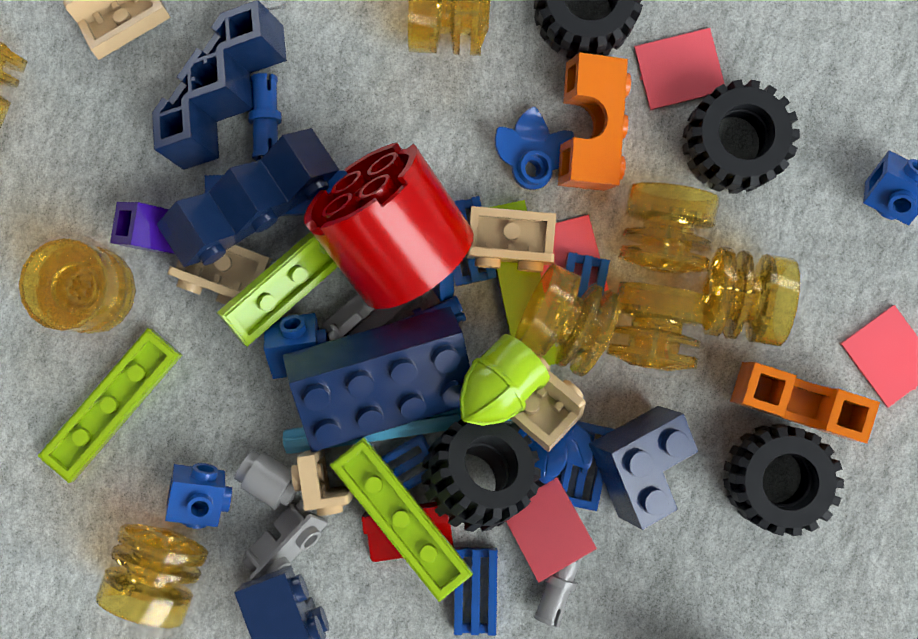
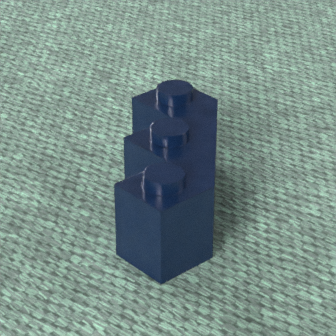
M259 0L220 13L211 26L215 33L203 50L195 49L176 78L181 82L168 100L162 97L152 111L154 150L183 170L219 159L217 122L253 110L250 74L287 61L284 26Z
M312 128L284 134L261 160L230 167L209 192L176 201L157 223V227L183 267L199 262L206 266L219 260L225 255L227 249L254 232L259 233L270 228L277 222L278 217L307 199H314L321 190L327 191L329 188L327 182L339 171V168Z

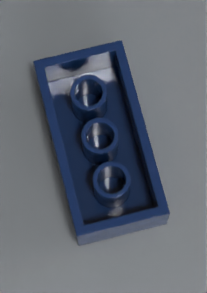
M450 306L283 355L289 386L311 453L460 408L459 399L464 377L470 368L463 332Z

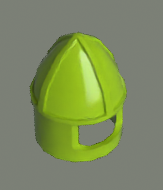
M508 334L502 335L483 355L472 361V365L464 377L459 399L461 419L467 423L485 426L505 422L518 413L523 412L526 409L525 400L535 390L542 389L549 382L550 376L546 367L538 356L522 341Z

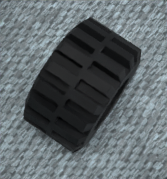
M534 0L533 9H535L536 26H541L540 35L542 39L546 41L550 38L553 41L551 49L558 53L563 48L568 51L566 57L572 59L579 52L588 54L599 53V55L608 56L612 48L617 50L623 45L626 37H629L643 5L640 4L642 0H608L611 12L598 20H584L575 16L567 8L564 0Z
M742 79L732 81L727 87L723 84L715 88L710 95L708 94L687 119L689 124L684 128L682 136L687 138V142L682 146L683 154H690L691 160L687 165L691 171L695 168L698 169L701 174L697 179L703 184L709 180L713 183L711 189L720 192L726 188L729 194H738L743 190L749 192L776 178L778 174L782 173L790 165L787 161L795 156L798 147L792 144L800 138V129H792V124L798 118L795 111L787 112L785 107L790 103L785 96L778 100L774 96L777 89L771 85L762 90L759 89L760 81L750 80L746 85H743ZM737 117L747 121L754 127L759 138V149L754 159L745 160L737 158L724 148L719 136V127L722 119Z
M460 419L458 422L455 421L432 443L428 449L430 453L424 457L422 467L428 469L421 475L422 485H429L430 489L425 493L428 502L435 500L438 507L434 511L440 517L445 513L450 517L448 524L457 527L464 523V531L471 532L478 528H481L482 532L491 530L495 526H500L531 503L530 498L536 495L539 488L534 482L541 478V469L535 467L534 463L540 459L537 451H531L529 445L532 443L529 436L526 435L523 438L518 433L520 427L513 422L507 425L505 422L481 426L467 423ZM466 454L477 456L490 466L495 477V491L484 489L472 480L465 465Z
M772 424L771 427L764 425L754 428L755 433L746 432L740 437L742 444L740 446L733 445L729 451L734 456L731 462L725 461L723 470L729 472V478L723 479L724 488L731 492V495L727 496L731 505L739 509L737 512L743 518L773 534L783 536L784 533H787L791 536L802 535V529L812 532L820 528L817 523L818 519L827 522L833 516L828 509L831 504L839 506L842 498L835 496L836 488H844V479L836 477V472L843 469L840 460L831 458L835 451L829 444L821 443L822 438L815 433L780 424ZM783 454H789L799 465L801 473L800 484L797 491L789 499L773 503L764 492L763 474L773 459Z

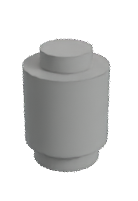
M252 450L245 457L234 477L235 480L242 483L241 489L275 510L281 504L288 507L298 491L295 492L293 487L291 468L265 452L260 455Z

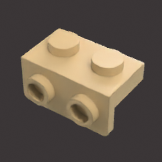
M161 0L63 1L66 10L77 22L90 50L98 60L171 18Z
M471 206L470 226L474 236L472 245L467 253V259H475L476 267L499 269L501 262L518 263L517 270L543 272L544 265L551 266L554 263L553 247L556 213Z
M234 245L226 250L223 257L212 264L205 266L202 262L183 267L178 260L176 268L170 266L167 274L179 278L176 284L177 287L201 295L203 288L217 292L216 301L226 305L269 268L272 259Z
M536 354L549 373V382L542 389L535 390L525 400L526 409L510 418V420L549 452L583 416L586 402L583 399L582 392L575 384L569 380L562 382L550 371L548 363L540 355Z
M324 449L312 453L311 450L304 451L297 457V465L291 466L293 487L295 492H302L304 511L316 509L317 516L337 514L343 512V506H346L352 500L354 495L346 485L330 488Z

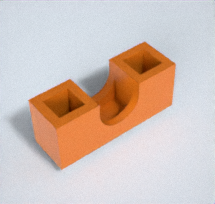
M579 52L566 62L563 104L577 105L584 108L592 118L593 132L589 139L573 137L560 145L558 186L606 191L620 185L626 169L625 157L621 156L622 140L626 137L629 125L628 116L624 114L625 98H627L631 89V75L627 73L628 59Z
M742 362L730 402L847 440L868 444L880 402L841 389L810 383L796 378L797 375L757 362Z

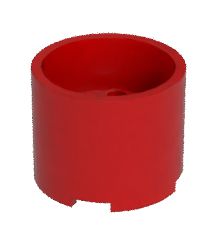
M397 142L392 143L358 159L344 169L347 175L333 186L329 194L326 190H321L314 197L304 215L305 225L364 302L374 309H388L405 304L435 287L464 259L472 245L474 236L471 226L414 143L406 149H402Z

